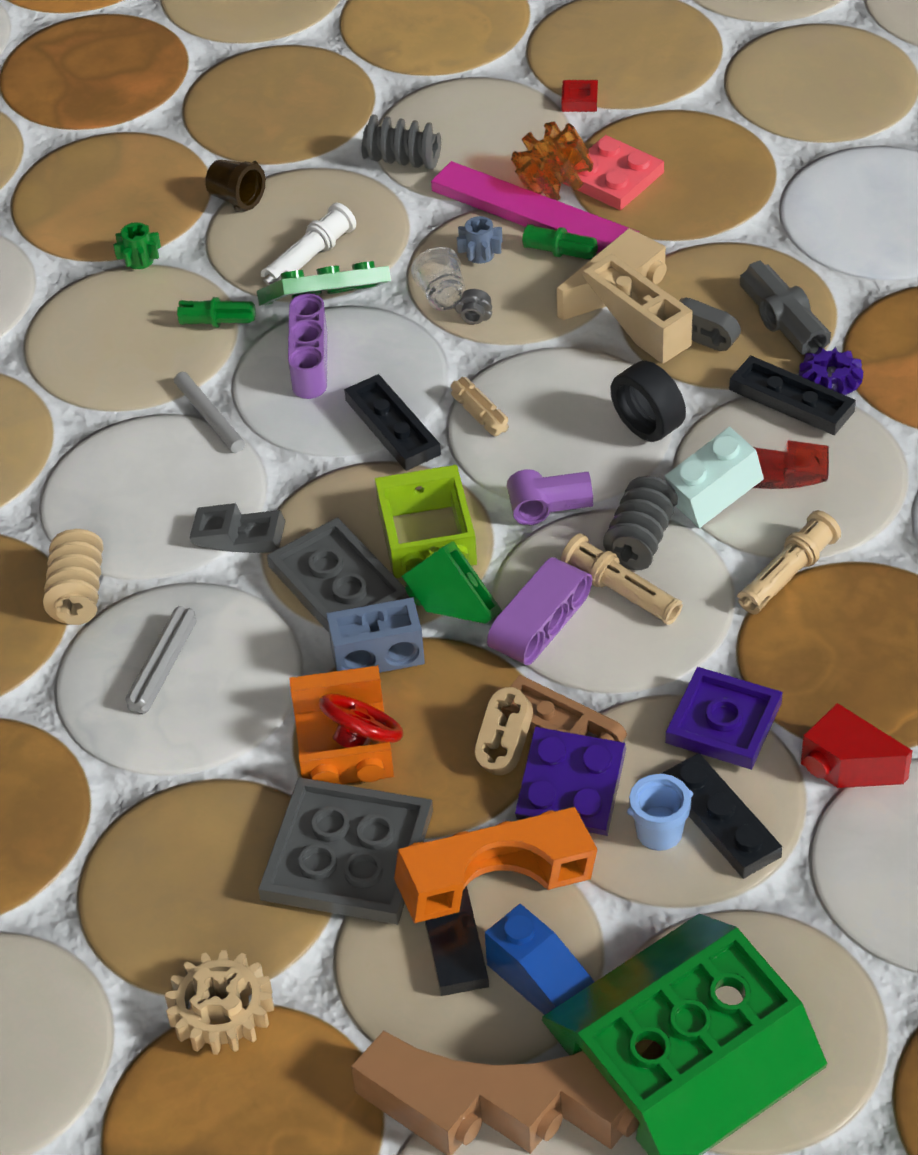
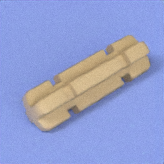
M461 377L458 381L452 382L451 395L460 404H463L462 406L481 425H484L483 427L492 436H498L508 430V417L501 410L496 409L497 406L478 388H475V385L467 377Z

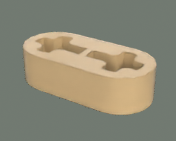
M514 687L502 688L492 695L475 745L477 761L486 771L493 775H505L516 768L533 716L531 702L520 690ZM514 700L520 711L519 713H511L507 721V717L501 712L503 706L510 707ZM501 741V746L507 751L505 757L498 756L494 763L488 752L490 749H497Z

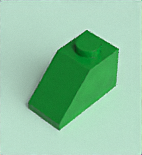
M454 541L441 547L402 575V578L407 583L405 589L410 598L413 597L415 604L418 606L422 605L426 612L484 624L502 612V609Z

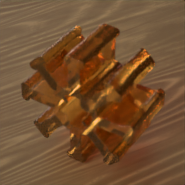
M553 121L544 124V139L540 141L534 137L532 132H528L522 138V142L528 150L518 153L514 151L511 161L517 168L515 173L527 190L538 194L544 192L546 197L558 201L561 198L559 195L561 184L566 182L574 192L583 185L577 173L582 171L591 172L594 163L588 155V148L575 127L567 123L561 131L556 122Z

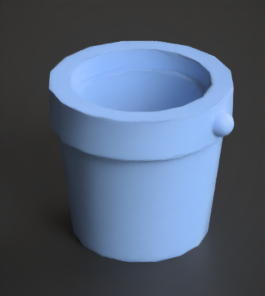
M661 773L648 775L638 780L630 792V808H628L627 813L634 818L639 841L642 845L652 850H668L676 846L682 838L685 821L689 817L693 792L687 788L683 781L672 775Z

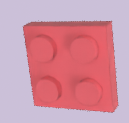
M605 135L562 171V184L621 211L664 173V161Z

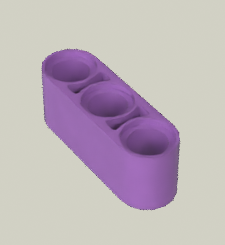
M310 293L294 297L289 305L288 362L293 393L303 399L317 398L327 388L328 332L325 307L320 296Z
M555 557L549 558L495 619L487 636L488 647L527 666L532 664L585 602L591 590L592 575Z

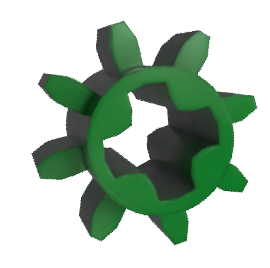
M139 222L125 225L120 233L115 234L117 243L113 244L116 260L124 259L126 267L144 269L149 267L154 259L159 258L158 249L161 248L159 233H150L149 225Z

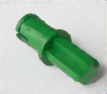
M528 224L523 233L522 243L524 248L552 252L555 257L559 258L562 255L591 260L598 251L596 238L568 233L566 228L563 227L553 230Z
M213 297L212 300L204 301L180 300L178 303L179 307H177L180 325L212 324L214 328H219L221 323H251L255 321L256 316L255 304L252 301H220L219 297Z

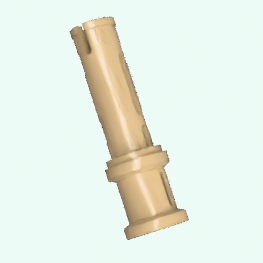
M813 511L807 517V524L799 532H793L785 539L782 552L750 584L738 593V602L741 607L751 614H758L766 603L803 567L813 566L819 560L820 552L828 544H835L841 537V529L836 520L824 511Z
M581 533L570 539L565 546L560 560L591 574L593 586L602 588L607 586L656 616L666 625L672 624L679 616L683 604H681L682 600L671 596L648 580L619 564V558L615 553L611 551L603 552L590 544L588 537Z

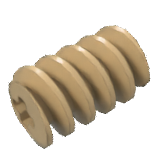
M70 529L57 534L51 540L43 606L48 615L58 622L68 625H81L89 622L96 615V604L99 599L98 590L100 587L99 578L101 575L100 566L104 549L103 541L97 534L84 529Z

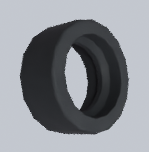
M642 360L614 377L610 385L614 408L622 422L635 435L643 440L655 442L663 439L682 425L686 418V405L675 381L664 369L653 362Z

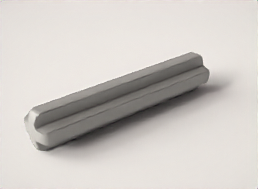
M178 606L173 610L126 696L127 708L132 712L137 711L145 714L149 711L196 624L195 612L192 609Z

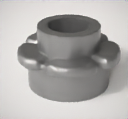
M479 289L465 290L461 295V299L456 301L455 310L461 314L465 322L479 324L482 321L489 320L492 316L491 297Z

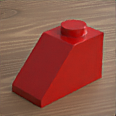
M837 703L803 735L801 765L805 766L813 776L824 779L837 788L901 785L909 779L913 750Z

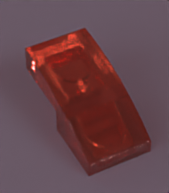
M788 440L785 451L755 448L764 479L753 488H795L826 482L828 479L829 446Z

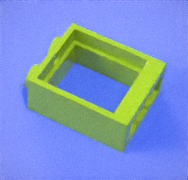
M457 465L375 478L378 510L392 573L395 578H401L402 575L452 541L455 542L471 566L477 565L476 537ZM452 507L459 534L399 544L393 516Z

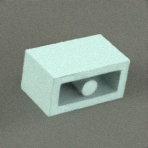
M730 426L665 475L666 482L675 490L678 496V504L675 506L698 528H701L764 479L756 449Z

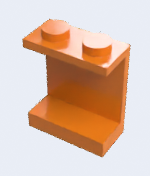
M378 666L289 678L302 778L336 784L375 782L379 779L394 777L390 742L385 743L371 739L369 745L346 748L333 739L338 724L327 717L319 707L320 698L325 694L333 693L357 699L384 712Z

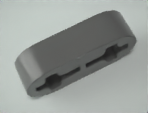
M686 297L679 300L692 310V341L714 350L726 351L739 338L741 327L738 321L729 313Z

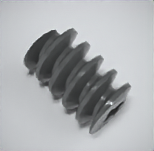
M372 114L363 132L362 157L366 159L369 156L372 161L376 162L383 158L384 162L390 164L397 160L398 164L403 166L410 162L413 167L417 168L424 164L427 169L433 170L440 156L441 135L439 132L433 134V126L430 122L426 123L423 132H420L419 122L413 120L410 129L406 130L405 120L402 118L398 120L396 127L392 128V121L388 116L384 118L382 126H378V117Z
M642 476L630 481L620 501V505L615 511L614 518L609 524V529L604 535L603 546L605 551L615 553L619 558V564L627 569L644 570L648 568L653 561L654 554L658 550V544L663 538V532L669 525V520L674 513V506L678 504V496L675 490L666 481L658 477Z

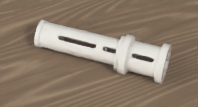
M333 203L328 208V213L320 220H313L309 223L306 234L261 271V277H266L270 274L263 280L268 286L281 280V273L301 269L320 251H330L336 245V240L341 235L351 233L356 228V220L352 212L341 203Z

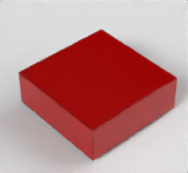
M563 80L562 112H597L598 80Z

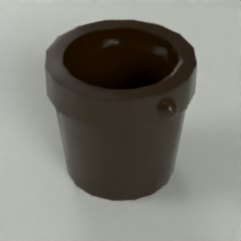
M216 160L210 165L205 177V185L209 194L231 203L235 211L253 209L260 202L265 190L266 178L264 170L258 165L257 161L251 163L247 161Z

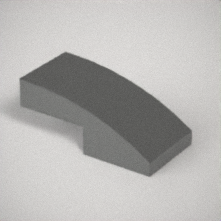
M236 503L198 507L189 538L192 544L216 550L268 553L280 548L286 521L280 510L241 514Z

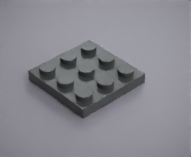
M298 777L258 889L260 900L398 925L405 905L394 880L398 849L408 847L416 842H424L433 813L432 800Z

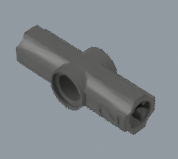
M761 260L749 264L747 270L740 275V286L759 306L761 319L767 329L772 332L780 330L801 354H816L819 347L824 349L830 344L831 332L811 312L809 299L802 288L799 286L790 288L769 264L765 265Z

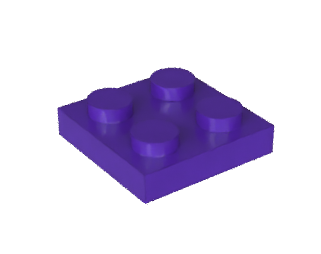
M697 666L666 730L665 743L752 770L782 704L783 692Z
M535 727L516 806V818L522 820L541 815L547 811H559L575 807L589 833L608 836L626 753V744L624 742Z

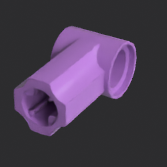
M524 469L512 474L507 480L506 486L514 519L523 525L538 524L544 521L550 512L593 507V492L589 471L542 477L537 471Z

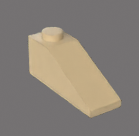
M630 228L627 229L557 287V317L566 320L606 307L584 279L583 270L611 253L654 284L660 283L667 270L665 264L666 246Z
M611 253L583 270L584 279L633 342L660 363L664 364L691 346L692 310Z

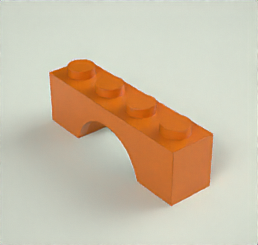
M572 807L559 811H547L541 815L522 820L505 821L496 826L476 831H463L451 837L430 842H416L408 847L400 848L397 854L394 880L413 922L418 923L458 913L465 887L476 877L488 872H518L536 880L547 890L590 880L598 849L576 808Z

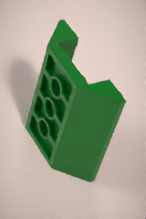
M697 914L542 1016V1022L569 1056L583 1051L638 1119L639 1126L635 1139L648 1155H703L827 1066L823 1051L800 999L736 926L702 914ZM723 986L733 987L740 992L743 1001L736 1005L725 1004L718 999L715 991ZM642 1040L655 1041L661 1046L663 1055L657 1059L648 1060L638 1054L635 1045Z

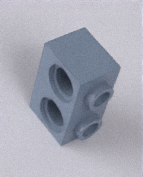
M413 597L326 613L336 671L378 666L379 673L425 664L422 628Z

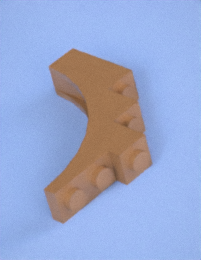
M383 1031L351 1066L355 1093L445 1155H453L461 1144H470L479 1133L482 1121L530 1154L542 1139L549 1141L556 1134L563 1118L609 1149H612L623 1135L626 1137L631 1136L639 1126L638 1119L583 1051L574 1055L532 1064L488 1065L452 1060L420 1050ZM642 1040L635 1045L638 1054L648 1060L657 1059L663 1055L661 1046L655 1041Z

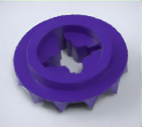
M836 346L832 351H826L819 347L816 354L806 353L803 363L799 365V376L843 395L855 391L863 380L864 371L862 370L861 360L853 358L851 351L838 352ZM828 367H836L832 377H828Z

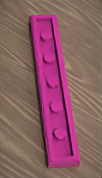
M453 161L449 162L431 180L433 192L526 227L528 224H532L537 227L553 230L563 227L566 228L568 233L594 237L597 239L598 245L596 254L600 253L629 229L626 226Z

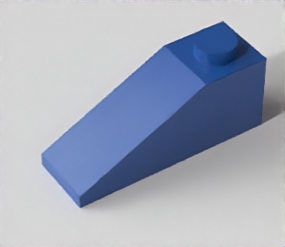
M518 904L485 931L487 966L544 1015L595 982L556 933L522 904Z

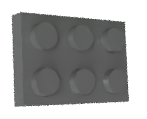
M338 517L267 555L269 568L328 632L326 613L409 598L405 587Z

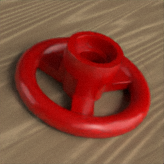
M333 693L325 694L319 700V707L322 712L338 724L333 739L346 748L369 745L371 739L385 743H395L403 737V729L397 721L367 703Z

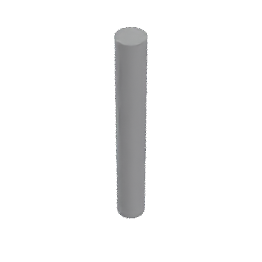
M186 372L178 373L174 377V383L229 449L234 453L241 451L245 446V441Z

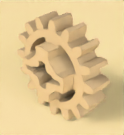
M221 950L218 960L212 961L206 952L202 953V964L196 967L187 961L183 964L186 976L173 975L171 977L173 991L165 993L168 1007L166 1012L170 1027H175L177 1038L180 1042L190 1038L193 1050L197 1052L205 1043L211 1045L214 1055H218L221 1045L227 1043L234 1052L238 1051L239 1039L244 1037L248 1041L254 1042L257 1040L254 1027L267 1028L269 1025L267 1012L274 1011L269 976H263L262 966L259 962L248 967L247 957L244 953L239 954L234 961L229 960L227 950ZM252 994L251 1001L249 1004L248 996Z

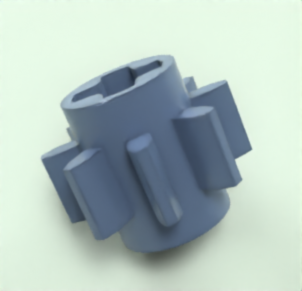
M476 216L467 220L465 227H458L457 251L458 253L466 252L468 261L477 264L487 263L494 258L495 254H501V243L503 242L502 227L493 228L491 219Z

